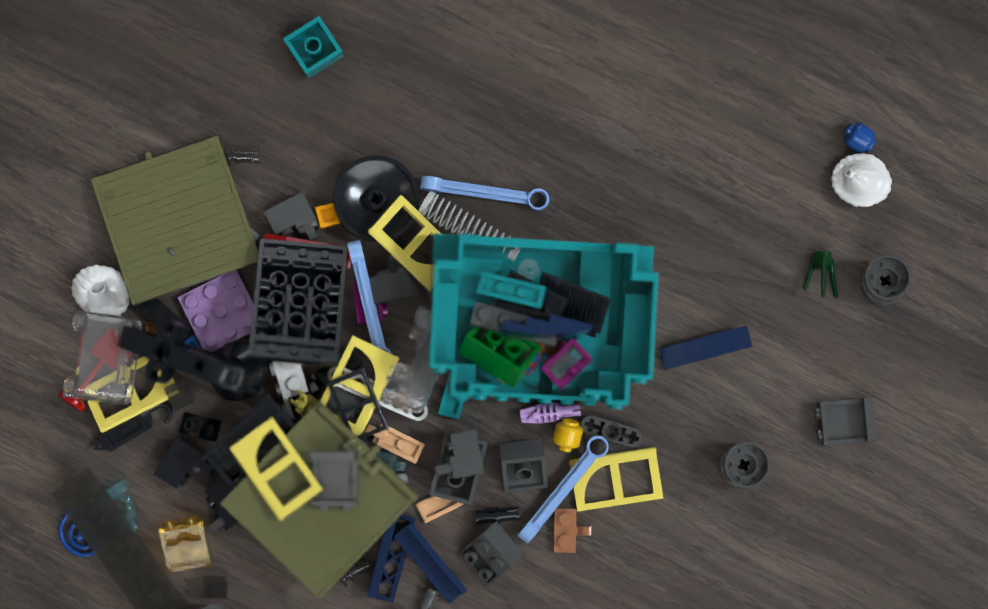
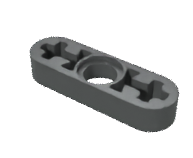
M592 415L586 416L581 422L583 433L589 436H602L609 442L629 448H635L642 442L641 432L633 427ZM592 419L597 426L601 425L600 422H604L605 425L601 431L602 435L597 434L598 429H592L591 432L587 431V426H584L585 422H589ZM613 425L617 428L618 434L616 437L609 438L606 436L605 429L607 426ZM621 428L626 429L624 434L627 435L635 432L638 441L630 444L629 439L622 437V442L618 441L621 436Z

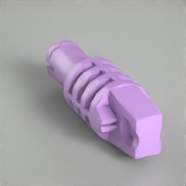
M557 402L536 404L520 409L521 423L540 424L557 422L564 417L581 416L580 410H576L580 409L579 402L574 403V405H560Z

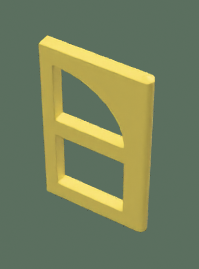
M400 195L376 223L369 228L368 233L431 292L432 264L419 263L410 256L429 234L432 236V234L441 233ZM401 207L423 227L403 250L382 230Z
M352 335L330 381L344 376L341 373L354 347H357L369 357L375 370L373 391L379 402L400 358ZM352 378L339 382L371 398L366 385ZM327 386L320 400L324 405H326L331 395L329 386ZM374 402L364 405L355 424L348 421L352 432L357 436L363 434L376 408ZM334 414L344 424L342 417Z
M141 357L88 384L83 393L100 432L104 433L180 394V389H178L174 378L172 377L165 384L155 383L152 391L140 401L128 374L147 365L149 359ZM120 378L132 405L105 419L93 391Z
M273 417L230 447L231 452L279 521L284 520V518L324 490ZM273 429L289 454L261 474L257 465V452L264 437ZM296 462L312 486L283 506L267 482Z
M650 447L606 454L603 457L596 458L573 487L577 512L663 499L656 454L657 449ZM579 459L569 460L570 469ZM648 459L653 493L624 498L618 463ZM610 465L615 499L585 504V489L590 477L601 467Z

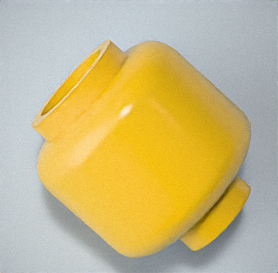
M563 418L562 421L555 425L553 442L559 446V450L571 452L572 449L580 446L583 428L579 425L578 421Z

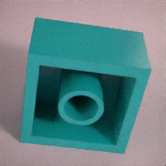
M320 16L283 38L285 45L308 79L344 57L343 51Z

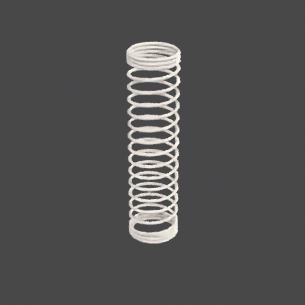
M431 190L418 211L423 216L428 212L427 220L431 219L434 215L433 223L440 219L439 227L443 226L446 222L445 230H448L452 226V223L449 226L448 223L457 205H454L448 220L446 218L441 224L451 201L447 203L442 212L443 214L436 219L445 199L442 198L437 209L429 217L439 194L436 195V192L434 193ZM461 208L455 216V221H453L454 224L451 228V234H453L457 229V235L460 233L463 223L469 213L468 211L462 218V223L460 227L459 225L455 229L454 227L463 208ZM473 215V216L471 217V219L469 220V222L467 223V226H466L467 228H466V231H465L464 234H467V231H468V229H469V227H470V225H471V223H472V221H473L475 215ZM481 218L474 225L471 235H474ZM487 222L479 230V235L482 234ZM491 225L488 231L486 232V237L489 236L493 225ZM499 229L494 232L492 237H496ZM503 232L500 237L503 238L504 235H505V232ZM511 248L507 258L513 262L521 248Z

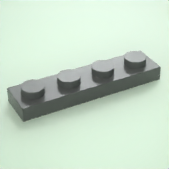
M475 302L469 325L498 332L499 326L504 320L522 324L529 316ZM513 336L552 348L555 347L557 338L541 339Z

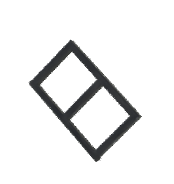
M364 367L327 382L343 422L351 431L352 429L345 413L374 402L383 426L357 436L360 440L389 429ZM362 373L371 398L343 409L333 385Z

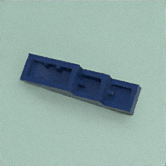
M550 314L545 321L527 317L522 324L504 320L499 326L498 333L526 338H563L586 334L592 330L593 325Z
M743 326L659 350L664 369L668 370L753 346L748 327Z

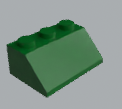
M474 326L465 337L459 354L514 389L525 376L542 347L535 342Z

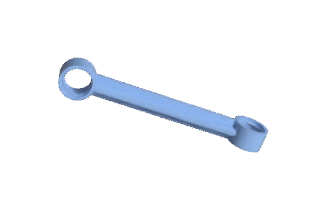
M422 176L420 190L427 192L432 190L434 193L443 192L525 204L533 211H542L549 203L548 193L540 188L534 189L531 192L443 180L433 176ZM539 192L545 196L546 202L542 207H534L531 204L530 198L533 193Z
M360 240L349 242L347 245L371 343L391 353L386 348L376 304L373 301Z
M593 436L588 440L587 450L517 537L526 544L533 539L596 458L606 455L609 445L605 438ZM594 439H601L605 443V450L600 455L593 454L590 450V443Z

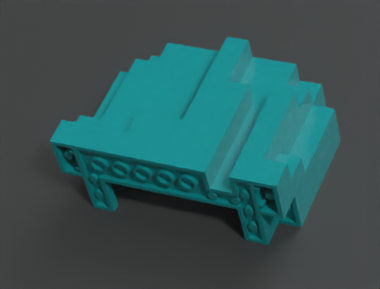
M432 234V290L427 366L432 368L433 372L446 373L447 369H449L448 394L457 401H467V397H473L476 400H486V396H495L496 401H508V397H516L517 402H530V398H535L539 403H552L553 399L561 400L560 404L574 405V401H582V405L595 406V402H602L607 404V407L610 409H623V405L629 406L630 382L646 384L647 380H653L659 273L652 272L654 246L485 237L467 234ZM511 248H521L513 262L507 258ZM513 270L536 283H539L543 271L611 298L601 333H596L595 338L585 334L560 338L563 342L567 339L571 341L574 338L593 359L562 390L542 371L541 368L544 366L542 363L547 358L542 351L537 368L530 374L525 375L514 389L505 383L499 382L496 377L459 354L465 337L474 328L473 325H469L474 303L478 302L491 306L495 299L476 293L482 271L507 277L509 271ZM574 349L551 372L558 379L581 355Z

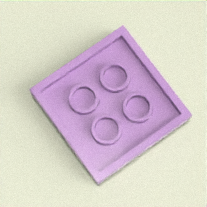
M237 270L221 275L178 297L203 349L215 352L224 344L237 341L251 334L254 303Z

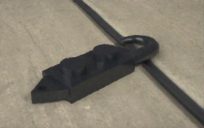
M165 401L104 433L100 432L101 436L94 450H111L113 452L150 430L153 424L151 413L159 408H164L167 411V418L163 421L164 424H167L173 417L172 406Z

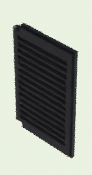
M542 271L538 284L569 299V303L561 317L592 324V330L585 335L595 338L596 333L600 334L611 298Z

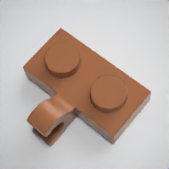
M555 509L554 552L576 553V535L591 536L592 527L576 526L577 509Z

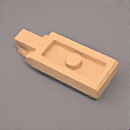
M368 424L365 432L376 429V427ZM391 427L388 430L372 435L374 436L372 442L414 464L417 463L425 444Z

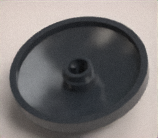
M366 156L349 164L339 175L333 190V208L338 221L347 232L358 239L377 242L368 233L369 228L376 223L400 195L418 211L420 201L419 190L410 171L400 162L386 156ZM372 197H376L378 199L377 204H375V202H371ZM401 207L382 230L391 239H394L410 227L414 218Z

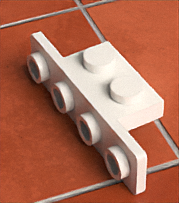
M269 363L272 376H277L278 384H275L279 397L283 396L285 404L281 405L282 410L293 420H296L289 398L300 395L297 393L298 390L304 393L309 392L301 364Z

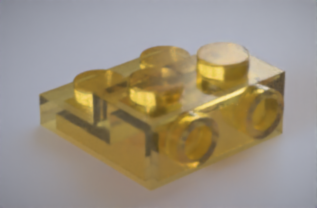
M191 516L182 523L170 520L163 523V526H160L159 535L168 573L211 565L212 561L203 519Z

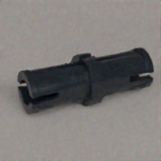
M519 506L475 510L476 524L493 522L500 524V522L520 520Z

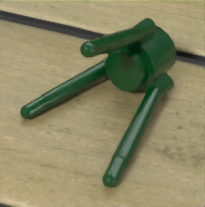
M815 251L814 258H810V266L803 289L805 291L808 289L814 267L816 266V270L821 271V296L825 297L826 271L830 270L834 297L837 298L838 291L832 252Z

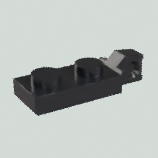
M345 349L342 350V351L339 353L338 363H339V361H340V359H341V357H342V355H343ZM353 351L344 367L351 371L362 364ZM323 366L311 377L314 380L308 386L311 395L320 389L325 392L328 386L327 382H329L327 373L331 367Z

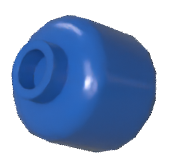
M857 122L854 125L852 123L849 124L843 132L846 135L844 143L858 154L868 153L876 143L875 132L862 122Z

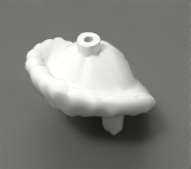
M861 153L846 156L835 165L831 176L834 192L846 203L852 204L855 207H870L885 200L891 191L892 179L889 171L886 169L885 164L872 154Z
M103 265L88 266L81 269L72 281V295L76 303L90 315L109 319L119 317L126 311L130 303V296L123 275L112 267Z

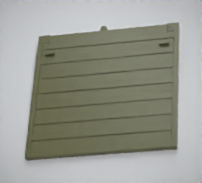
M218 135L152 158L151 153L147 152L145 154V161L91 179L133 306L258 263L259 252ZM168 248H171L177 256L175 257L170 254Z
M319 401L286 437L312 474L313 461L310 460V451H359V504L352 506V510H339V506H330L329 510H317V506L311 505L312 498L284 518V520L279 521L248 475L220 504L321 599L419 496L376 455L380 451L379 445H375L370 450ZM281 441L258 464L261 474L289 454ZM296 462L267 482L283 506L312 486Z

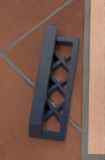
M403 514L398 517L411 521L415 525L416 518ZM398 519L384 532L367 597L394 603L407 554L403 549L401 553L394 555L390 548L391 543L396 540L395 538L393 539L394 532H399L396 528ZM389 552H390V554L392 555V558H390L389 560H387L388 554H389ZM401 555V559H400V563H399L396 558ZM394 559L398 570L397 573L389 577L385 571V565ZM384 573L387 579L381 582ZM396 576L395 581H394V585H393V583H392V581H391L390 579ZM386 581H389L393 588L390 597L378 594L380 585Z
M409 522L393 536L449 604L460 594L463 595L468 591L412 522Z

